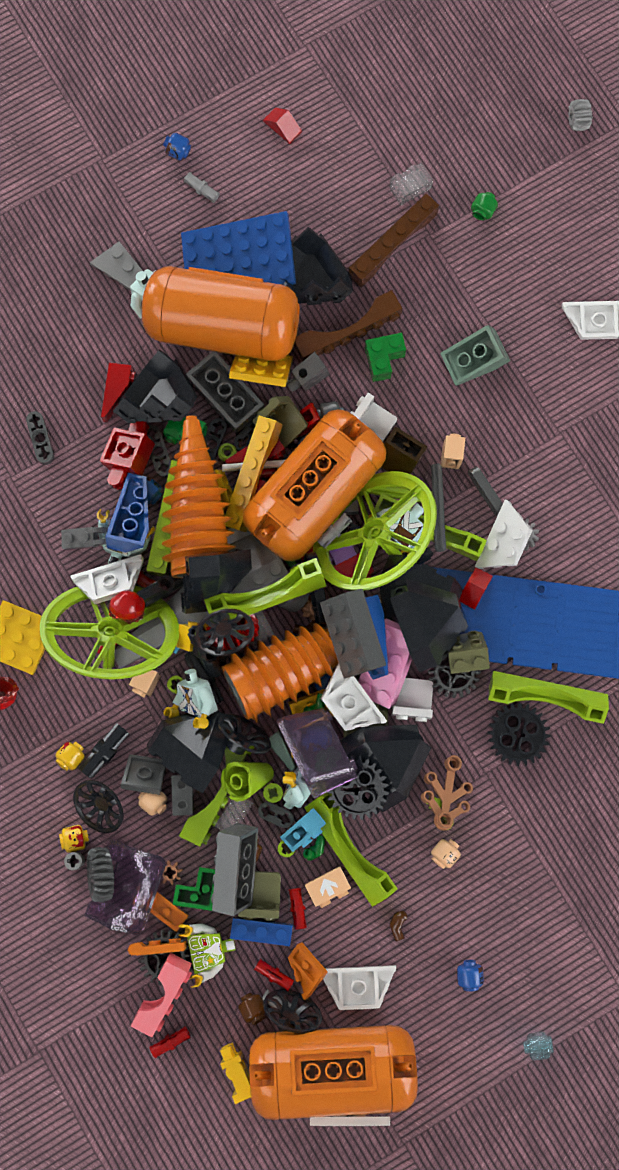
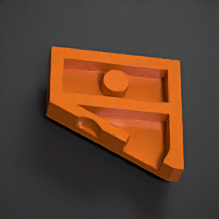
M301 942L293 949L288 960L294 970L296 982L300 981L303 988L302 998L306 1000L310 998L328 971Z

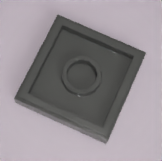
M129 754L121 782V789L160 795L167 769L162 764L163 760Z

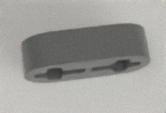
M262 803L258 808V814L262 819L277 826L287 828L294 821L290 811L272 803ZM267 805L271 806L270 810L275 812V816L270 814L267 817L263 816L262 808H266ZM287 813L291 821L283 825L281 824L282 820L276 816L277 814L284 816Z

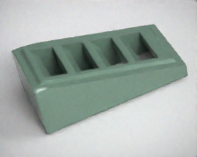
M277 731L269 738L271 748L289 770L293 771L295 770V764L281 734Z

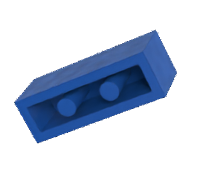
M233 917L230 939L290 946L293 924Z

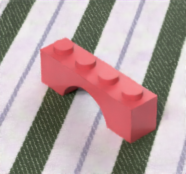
M171 952L169 953L157 977L164 987L165 995L154 1001L144 1000L133 1019L131 1027L150 1037H153L156 1031L160 1032L165 1022L163 1020L164 1015L169 1016L174 1006L171 1004L173 999L178 1000L183 990L181 988L182 983L187 984L192 974L189 971L192 963Z

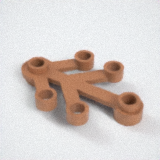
M456 755L448 757L444 762L447 769L444 789L437 780L435 772L431 771L424 775L425 783L433 787L442 805L440 808L434 799V793L430 790L421 794V800L424 803H428L435 814L434 824L442 831L450 829L454 818L470 810V804L467 801H461L457 804V808L449 812L452 802L473 791L472 784L465 782L460 785L458 790L452 793L455 771L459 770L462 766L461 759ZM449 762L453 763V768L450 766ZM429 775L433 777V781L429 780ZM464 786L468 787V792L465 791ZM426 794L430 796V800L426 799ZM462 804L465 805V807H466L465 810L462 809V807H461ZM441 818L445 820V824L441 822Z

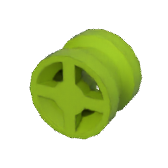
M270 783L264 788L263 795L268 802L277 803L282 799L283 790L278 784Z

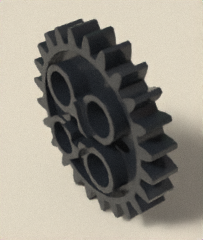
M513 703L510 704V709L503 706L504 713L497 710L498 718L492 716L491 719L494 721V724H488L492 731H488L486 734L492 735V738L488 739L487 742H493L494 744L490 747V750H497L494 756L502 755L501 762L507 758L508 765H511L513 761H515L516 767L520 765V761H522L524 766H527V760L535 763L534 756L540 759L541 755L539 752L546 753L543 745L548 746L550 744L545 741V738L551 737V735L545 734V731L549 730L550 727H544L543 725L547 722V719L541 720L542 713L536 715V708L530 711L529 704L522 708L521 703H518L517 708H515ZM509 717L515 718L517 722L514 728L510 727L507 723ZM524 718L525 721L520 730V734L523 735V737L518 738L516 750L513 751L512 748L517 738V735H515L514 732L519 731L521 719ZM528 723L535 726L533 734L528 733L526 730ZM504 735L511 739L509 746H505L502 743ZM522 742L529 744L528 752L521 750L520 745Z
M355 754L351 756V759L346 756L343 758V762L339 760L336 763L337 766L331 768L333 773L330 772L327 775L332 779L326 782V785L331 786L326 792L332 793L328 800L335 801L332 807H340L338 813H341L343 810L346 811V818L349 814H352L353 820L358 815L363 820L365 814L368 818H371L373 813L377 815L380 812L379 808L383 809L385 807L383 802L389 800L385 795H388L391 790L385 787L389 786L390 782L384 781L388 774L382 775L381 772L384 767L378 769L376 767L378 761L373 764L370 763L371 757L364 761L363 755H360L358 760ZM362 773H367L370 776V780H365L362 777ZM343 775H348L351 782H346L343 779ZM365 792L371 793L373 800L367 799ZM346 794L352 795L354 802L348 801Z

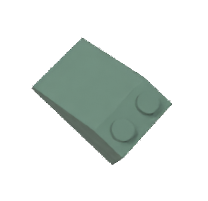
M489 325L440 353L456 386L494 371L510 362L496 330Z

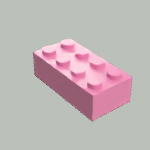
M385 619L389 675L373 680L370 674L365 672L360 675L358 682L373 702L390 709L396 705L412 662V657L408 651L400 625Z

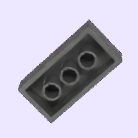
M212 351L186 373V377L191 386L237 435L257 416V412L264 408V404L242 380L229 378L231 368L216 352Z
M363 589L346 592L320 602L344 679L386 666Z
M236 823L218 832L216 837L217 853L214 858V863L216 864L213 876L214 892L211 897V902L213 903L212 911L235 916L252 905L259 827Z

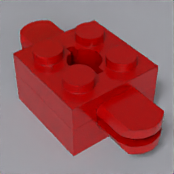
M145 421L130 423L128 430L113 428L100 462L110 470L107 482L116 490L123 488L128 473L142 476L155 445L146 435L149 425Z

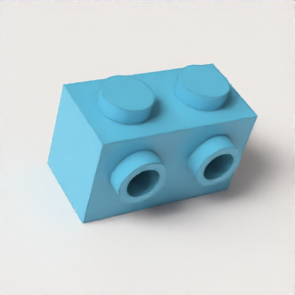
M313 808L280 838L294 852L300 846L306 847L312 841L310 837L315 839L323 832L321 828L326 822Z

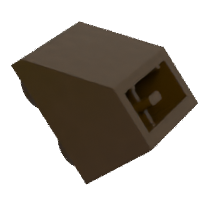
M395 427L384 443L386 460L381 468L387 472L397 471L412 474L426 453L427 446Z

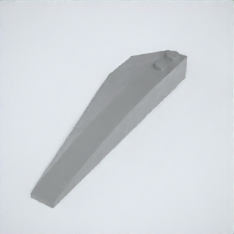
M252 534L232 544L236 546L235 549H251L252 569L231 594L245 593L264 588L288 574L281 559ZM184 587L166 602L175 613L179 624H188V621L200 623L202 619L209 615L208 612L190 614L182 612L181 592H184ZM157 617L142 624L131 635L158 650L164 642L165 630L161 620ZM121 645L115 648V661L120 669L143 658Z

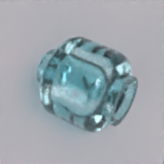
M546 1032L529 1033L527 1041H523L524 1053L529 1054L531 1060L548 1059L551 1053H554L552 1038Z

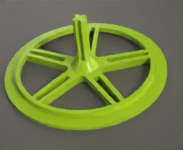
M397 471L374 474L346 507L348 508L358 499L365 521L364 526L343 533L339 538L336 537L326 549L316 541L313 545V552H316L323 577L329 583L344 590H370L395 580L417 562L430 543L437 520V507L433 494L419 478ZM385 487H399L409 490L381 517H377L368 494L369 492ZM363 495L365 496V499L372 514L370 518H368L364 506V502L362 499ZM420 499L424 510V524L418 542L390 531V527ZM341 514L335 519L332 525L339 519ZM391 537H394L400 541H403L409 545L414 546V548L412 549L410 547L391 541L390 539ZM363 543L353 577H346L336 571L331 563L329 551ZM378 545L388 555H402L400 550L409 553L402 562L391 570L375 577L366 578Z
M135 586L133 592L137 593L144 588ZM78 587L67 590L56 597L47 606L40 621L42 644L56 662L75 673L99 679H124L145 674L160 666L171 656L179 639L178 619L172 608L163 599L145 608L144 613L134 619H113L105 602L100 603L106 616L102 618L97 604L91 601L98 623L57 622L61 614L69 607L89 599ZM159 617L164 626L165 639L161 648L157 650L127 631ZM54 635L94 637L98 640L84 665L65 654L57 644ZM115 643L147 660L135 666L112 669L115 660ZM100 645L103 646L102 651L100 652V654H99V656L97 657L95 663H94L93 666L91 667L90 665H91V663H92V661H93V659H94V657H95V655H96V653H97V651H98ZM102 660H103V669L98 668Z

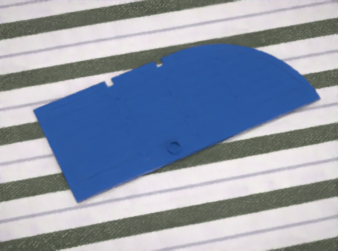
M432 567L437 569V574L447 577V575L454 577L462 589H464L473 573ZM492 575L493 577L475 610L460 602L468 623V628L464 632L461 631L460 634L470 631L482 632L488 647L489 662L507 664V659L513 658L512 665L551 670L552 663L557 664V671L619 679V591Z

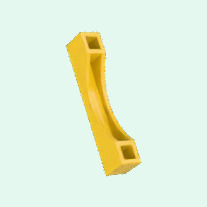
M260 415L258 417L229 502L231 505L228 506L225 514L234 518L225 523L227 527L247 532L243 522V511L255 496L264 465L278 441L283 424L276 420Z

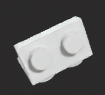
M367 393L365 397L362 396L357 402L356 406L358 408L356 411H351L350 413L372 429L383 442L397 422V417L374 403V396Z
M405 678L396 705L392 707L391 716H396L398 720H407L408 717L415 718L417 722H427V719L430 720L433 710H431L433 682Z

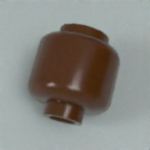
M250 992L241 997L242 1002L238 1005V1010L246 1023L256 1025L266 1018L263 1006L264 1001L261 995H252Z

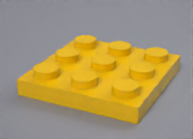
M235 355L229 378L286 387L293 356L287 355L279 361H266Z
M2 601L0 605V662L34 676L45 651L40 638L41 615L7 601Z

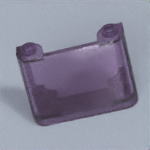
M323 707L283 716L276 720L313 798L357 778L354 770L358 769L353 758L348 759L330 722L333 718L329 710H324Z
M111 839L108 850L110 851L111 859L116 861L113 870V897L111 900L100 903L92 900L88 904L84 916L109 929L138 935L146 926L165 869V860L159 855Z

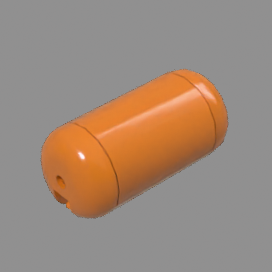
M167 266L156 270L146 284L142 301V323L146 333L152 339L162 343L266 361H279L284 359L293 348L298 330L300 306L296 294L289 287L281 284L264 282L260 278L189 267L184 269Z
M339 409L328 412L247 504L243 511L244 526L257 540L284 561L299 560L310 550L381 468L386 460L384 443L372 429L350 412Z
M382 1025L317 1029L304 1034L290 1031L268 1032L257 1037L250 1048L251 1100L257 1114L265 1119L279 1120V1118L297 1119L395 1113L407 1110L413 1105L417 1097L418 1077L415 1046L411 1035L400 1026Z

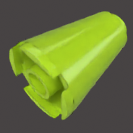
M234 761L227 764V767L222 771V788L224 791L227 790L230 799L236 802L244 801L269 783L274 777V771L268 763Z

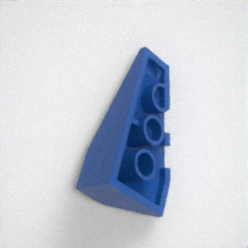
M132 473L127 474L105 536L108 549L125 553L143 548L149 532L147 477Z
M378 595L365 598L386 662V666L368 671L373 680L389 675L384 611Z

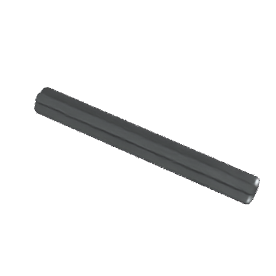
M437 463L431 466L432 494L437 507L434 542L435 550L437 552H444L446 550L443 476L442 466Z

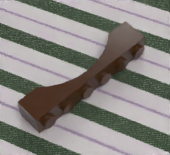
M427 193L421 197L349 267L351 279L362 288L401 244L437 216L439 204Z
M390 290L376 297L368 312L353 325L332 332L309 330L296 336L294 347L302 362L314 352L318 356L323 353L329 354L340 345L345 346L356 337L361 338L372 329H380L388 321H396L400 318L403 308L393 290Z

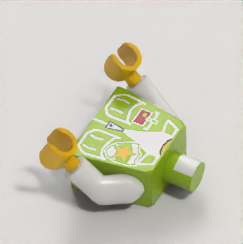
M203 923L181 924L179 927L185 928V933L179 934V936L187 937L194 974H196L189 978V980L195 979V985L191 986V988L199 987L201 983L213 978L223 968V963L226 961L225 953L236 950L234 939L222 941L220 932Z

